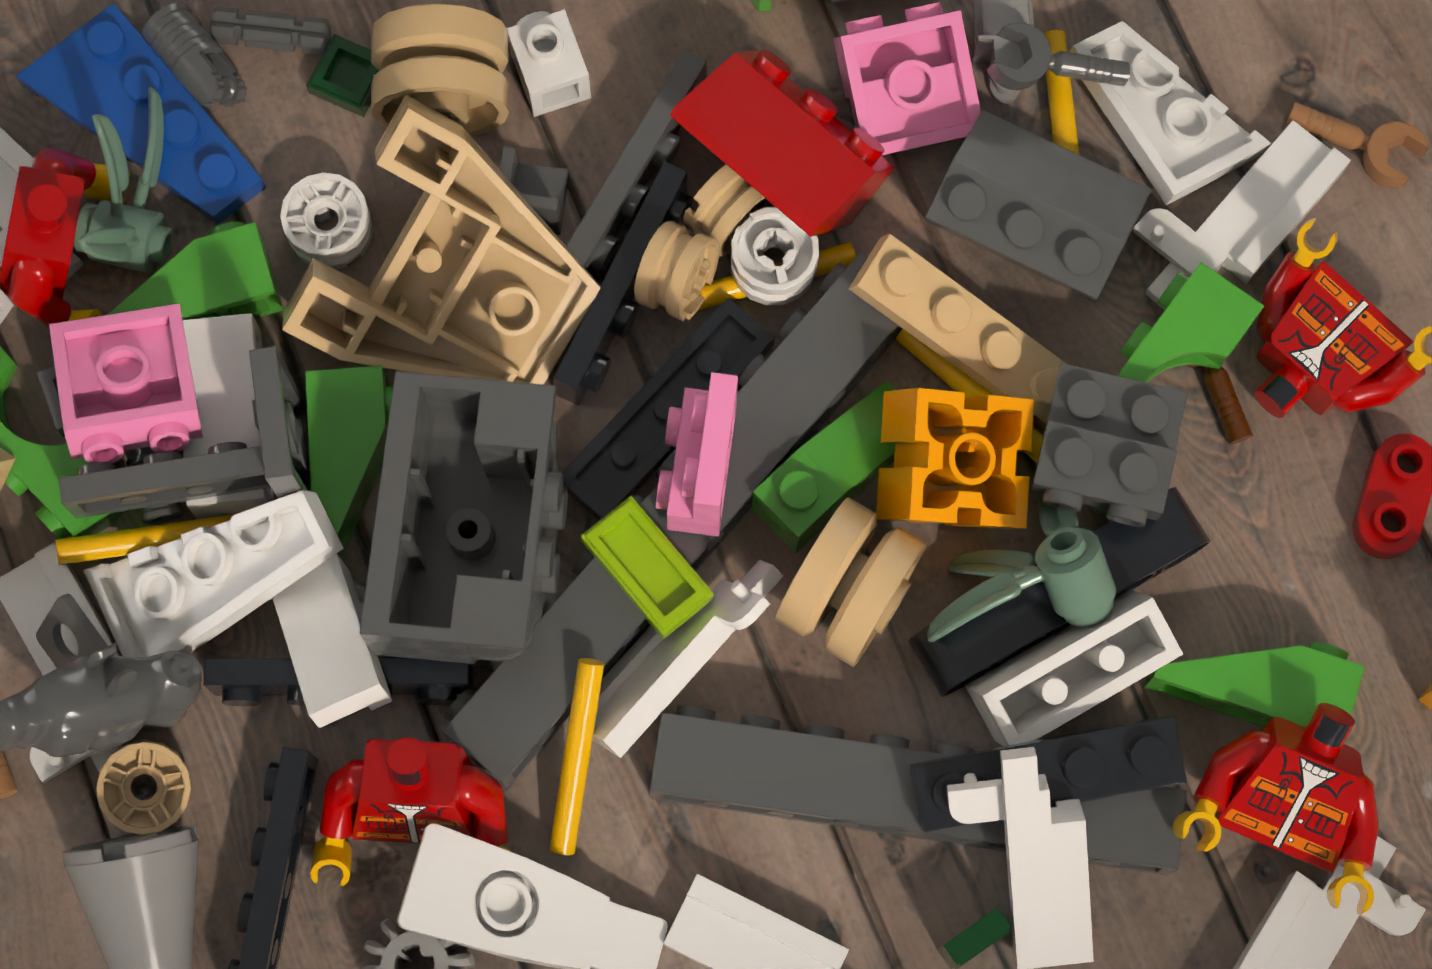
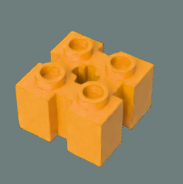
M925 388L884 391L881 443L895 444L894 468H879L877 520L945 523V525L989 529H1026L1030 477L1015 476L1017 452L1031 451L1034 399L996 395L965 397V392Z

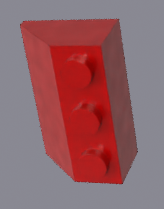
M761 49L760 52L757 50L735 52L684 97L669 115L810 237L851 225L895 168L881 156L885 151L883 146L867 132L858 128L851 131L835 117V114L838 112L836 106L816 90L809 88L804 91L788 77L791 73L790 67L772 52Z

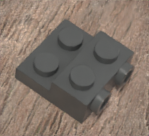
M1061 363L1030 491L1044 494L1043 504L1061 510L1079 512L1083 503L1108 509L1106 518L1121 524L1143 527L1147 519L1158 521L1165 507L1177 453L1175 449L1188 392Z

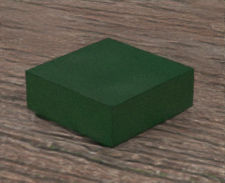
M333 34L306 85L309 94L364 117L371 105L373 76L378 72L371 63V50Z
M997 907L938 949V952L950 969H958L1008 934L1011 925Z

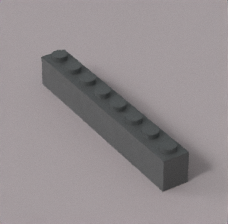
M689 705L677 706L676 714L663 712L661 714L650 785L651 799L1006 852L1004 820L972 823L930 832H924L921 829L909 764L974 752V749L955 744H936L935 752L909 749L910 740L887 734H872L870 743L844 739L845 731L843 729L817 724L806 725L805 733L779 730V720L758 715H742L741 723L737 724L715 720V711ZM1165 786L1082 802L1081 806L1086 820L1088 864L1166 876L1178 870L1182 839L1175 837L1172 826L1176 817L1185 812L1187 790Z

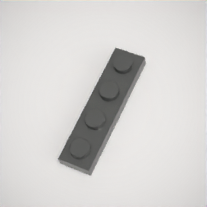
M686 49L566 245L591 276L595 270L603 273L609 267L620 245V240L616 238L617 233L626 218L632 221L635 220L651 189L646 185L656 168L661 169L664 161L671 164L679 149L681 137L677 136V133L682 126L669 114L684 97L707 78V60Z

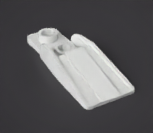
M434 823L425 827L397 918L399 927L405 930L511 960L561 969H656L668 928L667 922L664 919L610 902L609 896L553 869Z

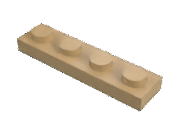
M887 234L880 237L848 289L996 396L1034 399L1033 424L1044 431L1059 366L1061 363H1067L893 235Z

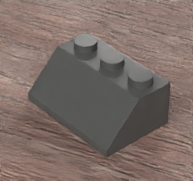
M982 110L954 157L925 218L929 223L1093 302H1097L1152 189Z

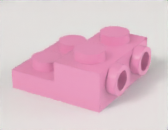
M941 2L905 9L907 22L886 27L883 26L881 15L846 22L848 35L833 38L845 98L850 99L855 127L870 134L883 146L885 151L882 155L967 137L981 114L961 10L943 14Z
M180 304L49 324L63 430L72 460L84 458L89 464L101 462L115 463L122 458L124 451L150 447L156 453H178L189 445L190 440L203 438Z
M711 372L709 391L685 388L682 408H669L665 446L676 447L673 471L661 469L656 498V509L667 510V530L719 537L736 417L738 376Z

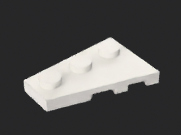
M1123 21L1073 45L1069 51L1086 56L1129 62L1130 74L1124 87L1083 79L1082 81L1166 205L1262 156L1272 144L1256 130L1249 134L1225 114L1229 108L1215 96L1210 94L1205 98L1179 77V67Z

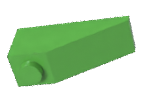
M228 222L212 228L208 236L194 239L108 315L180 304L183 320L252 313L254 319L283 311L284 307L267 247L256 223L253 222L245 225L242 222Z
M382 365L305 371L311 492L317 493L344 548L337 553L340 558H342L383 465L393 385H389Z
M887 380L802 445L753 491L751 510L795 554L827 525L835 511L846 498L849 497L853 500L878 477L879 468H887L894 461L895 444L881 443L884 391L896 390Z
M1312 642L1310 647L1299 645L1168 663L1147 675L1144 688L1262 728L1271 719L1281 717L1306 728L1319 703H1329L1345 710L1350 715L1352 714L1365 666L1348 661V652L1339 647L1326 643Z

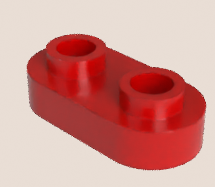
M1397 434L1386 439L1371 456L1354 514L1352 531L1359 547L1372 557L1378 559L1399 557L1408 551L1420 537L1432 495V447L1424 439L1412 434ZM1399 455L1410 457L1416 465L1415 473L1402 471L1398 466L1397 457ZM1389 513L1394 515L1399 521V531H1387L1381 524V514Z

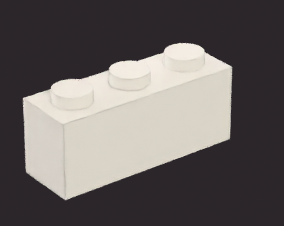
M252 313L183 320L203 438L190 440L189 445L183 450L184 458L208 454L209 447L224 442H243L247 444V448L261 446L259 430L255 426L252 400H255L249 350L263 348L262 332ZM265 488L184 502H186L187 507L195 517L201 519L241 513L274 501L272 488Z
M1129 590L1114 599L1113 610L1099 623L1083 627L1070 624L971 681L965 687L994 740L1002 746H1008L1039 739L1182 656L1183 652L1154 598Z

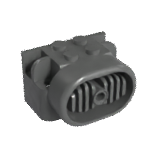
M395 371L359 633L374 655L471 664V667L487 666L490 661L511 660L525 652L526 648L530 645L535 631V624L537 622L541 623L542 611L547 595L557 592L560 573V554H556L558 530L564 529L567 514L568 493L567 490H562L563 474L559 472L555 459L557 428L553 416L557 391L556 385Z

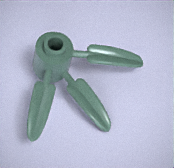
M153 87L148 88L149 120L147 148L133 206L123 204L122 192L128 187L129 175L125 152L118 132L107 116L102 114L92 115L108 173L110 201L102 200L98 205L92 203L83 205L78 216L74 238L76 251L86 253L90 261L147 274L152 273L158 263L165 264L167 262L173 245V229L166 227L164 214L144 209L149 188H153L158 180L164 140L162 100L158 91Z
M1037 493L1039 519L1043 532L1047 536L1036 550L1035 561L1037 566L1033 565L1034 557L1032 554L1016 550L985 549L958 555L948 566V570L951 573L981 575L993 578L972 588L942 610L930 623L927 631L928 641L934 642L977 616L1018 596L1021 590L1042 580L1054 611L1064 617L1069 624L1083 627L1094 625L1104 620L1113 610L1116 586L1097 535L1090 530L1077 528L1078 518L1076 512L1045 505L1042 503L1044 494Z

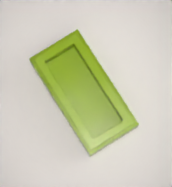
M632 496L628 497L580 536L583 544L663 640L714 599V593Z

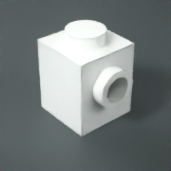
M565 9L552 14L546 11L534 12L521 18L515 26L506 28L508 30L510 53L533 117L591 98L589 74Z

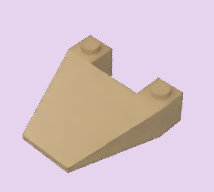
M405 95L375 148L376 164L424 190L421 198L370 287L313 258L284 309L282 330L341 361L370 366L382 365L383 368L409 373L544 384L601 287L462 125Z

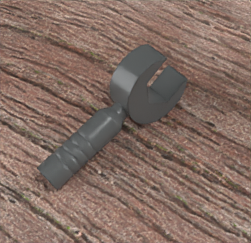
M1022 22L1004 26L996 36L1019 44L1024 64L1019 69H1015L994 61L987 69L988 74L997 84L1011 90H1023L1031 87L1047 70H1051L1056 76L1123 87L1126 85L1130 74V64L1126 61L1110 60L1108 58L1086 56L1065 51L1051 54L1050 44L1045 35L1036 27Z

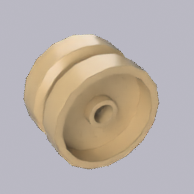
M427 4L408 6L388 12L374 22L371 32V63L378 72L373 76L371 84V115L379 125L385 128L388 127L405 95L462 125L470 136L492 131L505 123L509 114V83L501 72L505 70L508 63V30L500 19L485 11L466 6Z
M848 497L835 511L805 558L781 602L775 621L804 637L813 633L823 622L831 608H835L838 612L826 633L825 650L854 667L876 634L881 635L898 609L911 585V582L908 580L917 566L927 543L898 527L885 534L870 557L865 555L864 553L876 531L877 515Z

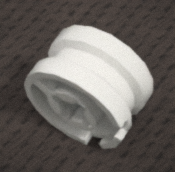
M324 172L306 176L293 185L283 199L280 218L284 233L292 250L305 264L310 265L313 258H316L336 270L348 268L347 264L358 256L363 257L371 245L374 227L365 196L356 184L339 174ZM333 213L337 215L338 223L333 229L325 231L317 228L316 221L322 223L325 220L331 219Z
M765 207L750 213L749 218L740 227L737 226L731 241V274L738 289L750 300L771 306L785 305L795 301L811 287L817 273L819 259L817 235L810 237L776 207ZM770 248L781 249L785 253V256L782 258V265L774 266L773 260L763 255L764 252Z

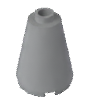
M196 825L167 827L161 832L146 835L132 833L75 846L70 848V851L62 852L65 869L108 969H192L199 848Z

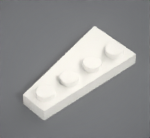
M301 490L235 514L231 517V520L213 527L194 529L181 534L180 539L158 547L148 546L127 554L128 558L112 564H99L83 571L122 657L141 658L167 651H181L189 655L344 548L317 493Z

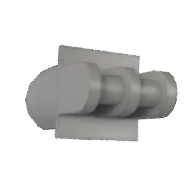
M975 0L972 13L975 43L972 64H987L989 67L995 61L1019 69L1024 64L1020 45L996 35L1004 26L1011 23L1022 22L1034 26L1031 0ZM988 74L989 91L995 101L1007 104L1016 100L1020 90L1004 88L997 84Z

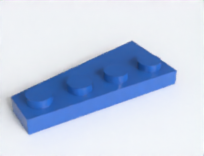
M114 3L15 75L23 87L37 97L41 96L58 108L62 115L79 127L86 128L97 137L92 115L102 114L107 116L118 132L126 160L128 162L131 160L142 169L148 138V88L153 87L161 97L164 114L163 152L157 182L217 225L266 188L258 173L198 102L195 101L182 83L178 82L171 70L166 67L160 57Z

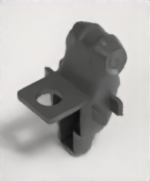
M68 593L57 598L36 632L38 643L57 669L41 676L21 692L0 701V752L13 748L25 749L28 747L44 751L52 757L82 754L87 750L101 752L110 748L125 746L134 739L139 730L157 733L174 726L185 717L187 709L196 702L199 696L202 682L200 664L195 657L186 655L181 651H167L141 658L115 656L117 652L116 643L108 646L72 595ZM62 623L73 632L77 640L78 656L73 654L63 641L61 635Z

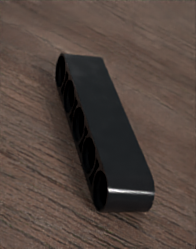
M1177 487L1168 489L1164 511L1158 521L1147 519L1143 527L1111 521L1093 531L1100 541L1116 586L1115 598L1129 590H1134L1162 574L1210 543V539ZM1042 580L1021 590L1018 596L977 616L934 642L928 641L927 631L930 625L912 636L908 642L941 697H944L963 688L971 681L1070 624L1064 617L1054 611Z

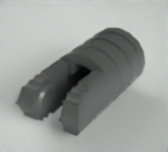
M179 1L168 4L155 12L147 20L142 30L144 39L152 46L166 67L172 71L178 82H181L190 95L195 97V101H198L199 105L211 107L212 104L219 102V105L233 107L237 103L245 102L247 91L245 81L242 80L241 75L237 74V70L224 55L220 45L213 40L212 35L203 27L197 16L193 15L186 3Z

